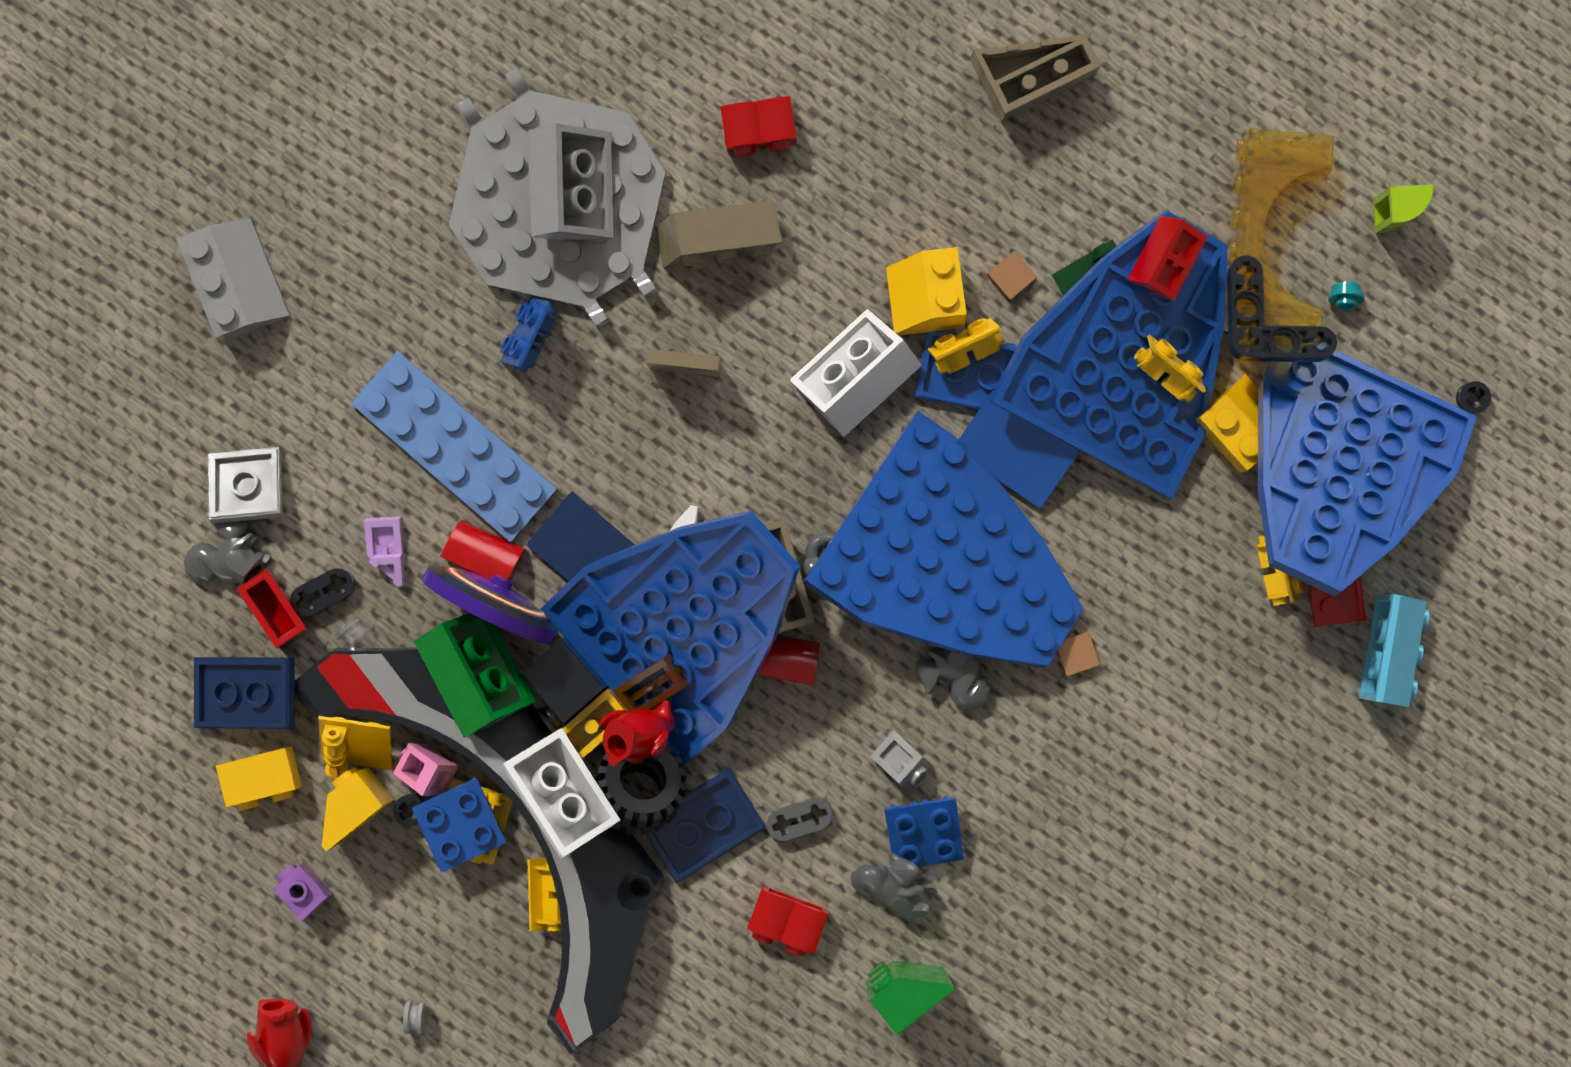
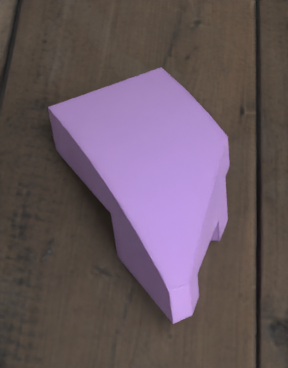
M401 516L366 518L364 520L367 556L370 558L369 563L388 575L396 586H403L404 559Z

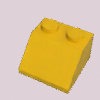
M958 247L921 251L886 267L893 330L898 336L965 328L967 313Z
M1244 374L1219 396L1202 415L1195 419L1206 430L1205 435L1239 473L1248 471L1258 462V387Z
M354 767L344 772L332 782L335 789L327 795L322 847L326 852L342 843L394 801V798L369 767L362 770Z

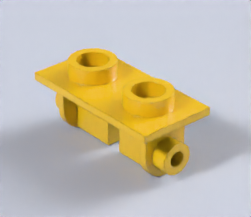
M991 318L988 320L978 319L967 326V330L956 335H944L935 341V345L927 349L935 358V365L940 375L946 372L950 375L971 364L966 352L972 350L975 359L978 361L1000 351L999 347L1004 345L1005 342L999 332L1001 330L1000 327Z
M1150 334L1147 336L1150 347L1147 350L1142 347L1134 356L1139 368L1156 381L1166 371L1169 375L1161 382V385L1179 401L1183 399L1186 402L1191 401L1196 395L1197 391L1194 390L1196 387L1203 393L1206 391L1202 379L1204 374L1198 366L1189 360L1186 363L1176 356V349L1165 339L1157 341Z
M1265 535L1259 536V544H1256L1261 569L1271 567L1268 563ZM1275 569L1276 573L1263 575L1268 600L1272 599L1273 606L1286 604V596L1290 597L1291 603L1301 600L1299 593L1304 592L1303 581Z
M545 857L527 859L529 931L547 929V931H561L560 908Z

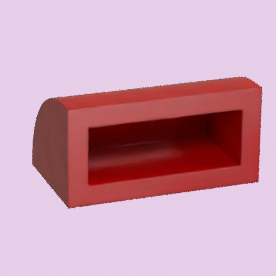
M461 520L451 533L440 557L492 579L493 575L497 574L512 581L526 549Z
M268 569L237 588V591L276 649L282 650L307 631L306 626Z
M778 635L757 675L813 685L820 642Z

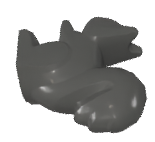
M247 521L216 523L213 525L224 538L221 546L218 549L208 543H199L192 546L186 554L184 567L190 579H194L198 583L202 581L210 583L216 577L226 583L245 584L260 574L270 563L272 557L262 552L255 553L252 550L259 537L252 533L247 534L249 528Z
M928 647L927 653L934 660L921 659L916 663V672L925 685L926 694L932 692L940 677H945L953 680L950 694L956 706L964 710H976L987 703L991 687L988 686V678L980 675L981 658Z
M890 853L889 864H885L888 874L881 868L873 865H862L852 873L851 884L855 890L861 895L876 898L884 905L893 908L906 921L928 914L931 910L928 905L929 901L938 893L935 888H923L921 884L928 880L927 875L920 874V869L916 864L899 857L895 853Z

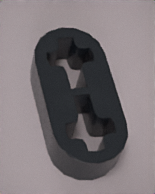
M335 568L297 587L290 596V603L300 616L311 617L317 615L353 594L356 585L354 576L345 569ZM334 575H337L338 578L347 579V583L343 585L345 592L342 594L338 590H333L329 593L325 591L326 587L334 583L332 578ZM304 591L307 595H313L317 592L321 595L320 598L312 602V610H309L308 607L299 606L298 602L302 601L303 597L301 594Z

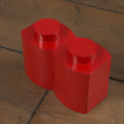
M790 96L720 106L727 152H734L735 157L756 154L755 149L769 147L770 152L786 151L790 149V144L797 143Z
M762 886L747 930L752 931V938L760 942L772 944L773 940L780 941L786 944L785 950L805 957L807 952L815 953L829 910Z

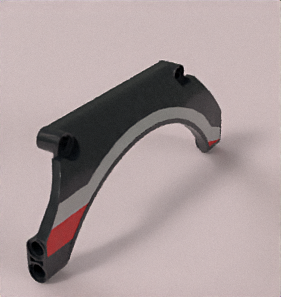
M338 647L295 680V696L312 717L357 716L404 725L449 745L474 762L498 784L516 805L536 837L552 875L559 903L562 929L561 968L557 991L548 1015L547 1025L569 1054L574 1053L612 1025L621 1016L632 967L649 917L643 906L661 890L664 884V875L634 835L626 834L627 828L623 826L620 827L619 831L611 826L560 859L501 766L553 733L541 720L535 706L531 704L503 720L463 738L417 647ZM638 878L645 879L650 885V890L643 889L638 882Z

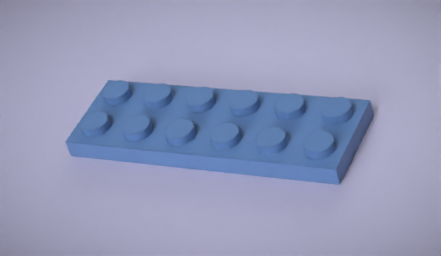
M396 351L351 403L511 543L558 490L399 351Z

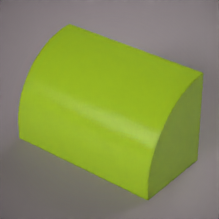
M1433 184L1389 187L1374 197L1375 234L1396 230L1419 216L1431 201Z

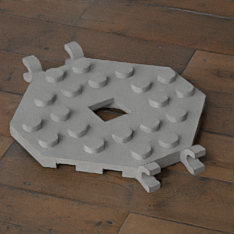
M515 68L505 74V77L518 96V99L483 120L469 98L457 104L470 125L471 131L449 226L487 286L585 308L598 329L610 322L598 304V299L630 279L634 280L645 299L657 292L644 269L666 172L628 112L531 91L519 70ZM558 123L611 132L614 238L553 240L531 237L529 130Z

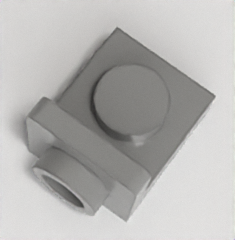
M894 730L870 756L908 791L913 787L921 785L929 774L928 770L932 767V764Z

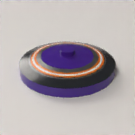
M429 565L422 578V582L428 588L451 603L487 622L524 638L544 644H552L559 632V628L543 611L511 589L513 582L497 574H494L492 579L462 569Z

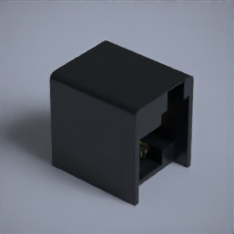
M566 638L558 641L521 674L563 724L572 719L608 687Z

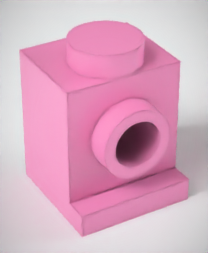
M408 743L399 756V763L393 774L421 796H438L446 792L459 765L455 762H450L426 743Z

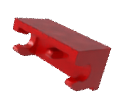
M1160 216L1127 280L1135 285L1148 288V293L1174 301L1208 236L1182 219Z

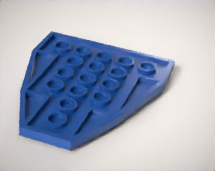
M1163 211L1103 256L1021 338L989 402L1166 498L1173 499L1205 437L1206 430L1195 419L1210 407L1225 321L1228 245L1190 224L1207 235L1208 238L1176 299L1173 301L1148 293V288L1135 285L1127 279L1160 216L1182 219L1170 211ZM1149 334L1157 341L1165 339L1176 349V356L1184 363L1189 360L1199 367L1204 374L1202 376L1206 389L1204 393L1196 387L1194 389L1197 391L1196 395L1191 401L1186 402L1184 399L1179 401L1161 385V382L1169 375L1166 371L1156 381L1137 366L1134 356L1142 347L1146 350L1150 347L1147 338Z
M1278 335L1274 347L1279 352L1288 353L1292 350V341L1286 335ZM1316 340L1310 343H1301L1299 353H1302V349L1306 345L1317 346L1318 352H1321L1326 345ZM1337 350L1329 358L1321 362H1268L1258 387V494L1269 566L1336 597L1401 541L1458 474L1477 416Z
M917 411L803 583L861 624L969 657L1039 668L1047 667L1082 612L1083 607L1044 539L1001 483L964 451L963 447L957 443L958 438L920 411Z
M752 511L681 526L591 562L560 589L541 608V611L559 628L563 636L612 691L621 683L670 653L673 658L671 661L674 667L678 665L682 670L679 673L682 679L684 677L688 679V685L666 699L670 702L671 712L675 717V726L668 736L667 745L674 749L673 757L680 756L682 759V768L724 732L735 719L778 636L801 566ZM661 668L626 690V693L628 695L634 693L666 672ZM669 679L634 701V704L638 707L674 685V683ZM659 703L658 705L654 706V707L651 708L650 710L656 709L661 703Z

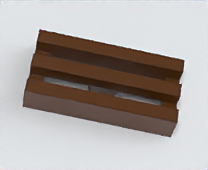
M670 653L621 683L613 690L628 711L637 708L650 710L688 685L687 677L682 679L679 674L682 671L679 666L674 667L671 661L673 658ZM661 668L666 672L630 695L626 693V690ZM669 679L672 680L674 685L636 707L634 701Z

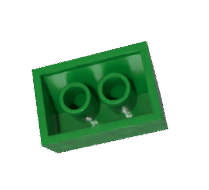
M468 613L439 624L413 641L463 738L483 730L536 702L525 679L521 676L522 673L498 627L490 622Z
M894 960L888 965L884 961L876 965L867 974L870 979L865 982L869 1001L896 1035L955 990L948 972L943 966Z

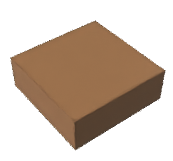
M1015 251L987 273V276L1009 301L1037 278Z
M1089 631L1064 639L1057 651L1065 676L1100 665Z

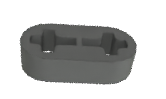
M819 797L778 808L768 816L767 830L770 836L779 841H787L822 830L831 822L832 808L826 800ZM817 804L819 809L825 808L827 814L822 816V822L817 824L814 819L802 821L801 815L810 813L811 805ZM778 815H783L785 820L795 817L798 819V823L788 826V833L782 834L780 829L774 830L772 827L773 824L777 823Z

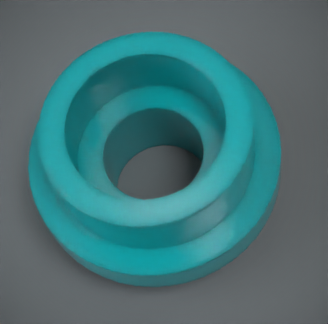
M1338 282L1332 286V291L1328 294V302L1335 305V308L1338 310H1353L1357 308V305L1364 302V293L1361 291L1360 284L1356 282Z

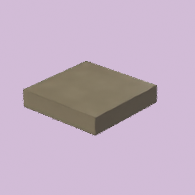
M647 348L646 364L650 370L720 377L721 361L719 356Z

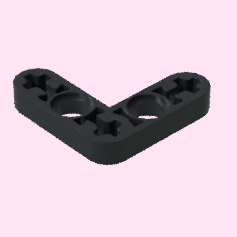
M1249 255L1240 256L1234 260L1227 272L1229 349L1235 358L1241 361L1321 362L1334 353L1337 347V338L1333 331L1327 327L1266 326L1264 322L1262 265L1258 259ZM1244 265L1248 272H1253V275L1247 280V290L1240 291L1244 286L1243 275L1236 272ZM1246 299L1254 304L1255 314L1252 317H1243L1238 313L1236 305L1239 300ZM1255 324L1256 327L1252 326L1248 330V339L1250 342H1255V345L1247 352L1245 351V346L1239 345L1238 342L1245 335V326ZM1286 335L1292 341V350L1288 353L1276 350L1273 343L1275 336ZM1317 336H1320L1321 342L1327 343V346L1321 352H1318L1317 346L1306 345L1302 349V353H1299L1301 343H1310Z

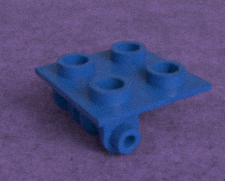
M530 298L528 303H522L515 318V321L518 322L513 335L508 334L500 349V353L503 354L501 362L512 365L514 368L525 373L529 367L533 368L539 352L530 347L533 345L542 349V345L535 342L534 339L538 336L546 340L547 336L538 330L541 329L549 333L556 319L554 316L556 309L550 306L551 302Z
M477 777L412 807L441 873L507 843Z
M943 796V799L929 802L923 799L922 803L912 801L910 805L901 806L891 804V808L884 809L891 853L911 861L918 867L964 860L956 797L948 798Z

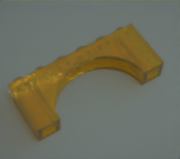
M1249 128L1243 139H1238L1235 159L1240 161V173L1235 174L1233 194H1238V205L1233 207L1231 214V228L1236 229L1235 241H1231L1229 246L1228 261L1233 263L1238 257L1249 255L1255 257L1261 263L1264 286V322L1266 326H1323L1324 308L1298 300L1286 291L1274 276L1266 258L1264 226L1270 206L1277 196L1299 183L1315 180L1324 181L1332 171L1334 136ZM1243 265L1236 272L1243 275L1244 286L1240 291L1247 290V280L1253 275V272H1248L1246 266ZM1242 299L1237 302L1236 308L1240 315L1252 317L1255 314V306L1251 301ZM1226 310L1224 318V331L1227 332L1228 310ZM1255 324L1245 326V335L1238 344L1255 345V342H1250L1248 339V330L1252 326L1256 327ZM1286 335L1275 336L1273 341L1274 347L1292 349V341ZM1317 336L1310 343H1301L1300 350L1306 345L1319 346L1321 344L1320 336Z

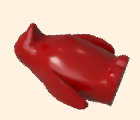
M664 700L654 710L637 708L632 711L616 710L604 716L599 722V726L605 730L603 745L608 763L611 766H615L625 760L632 763H642L644 758L662 755L667 747L668 736L675 726V717L671 712L670 702Z
M263 999L258 1002L255 1035L252 1031L247 1034V1044L250 1053L262 1067H300L304 1051L308 1047L312 1034L311 1019L306 1008H301L298 1015V1006L287 999Z

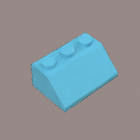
M1376 594L1359 699L1409 707L1410 700L1413 701L1415 699L1418 688L1417 680L1414 679L1416 665L1419 666L1421 664L1424 651L1423 645L1420 644L1422 630H1426L1429 622V610L1426 609L1427 601L1397 594Z

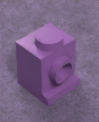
M305 862L297 868L292 864L286 867L275 878L280 884L273 889L297 915L296 918L300 922L308 918L333 894ZM295 884L303 887L304 894L302 897H297L293 892Z

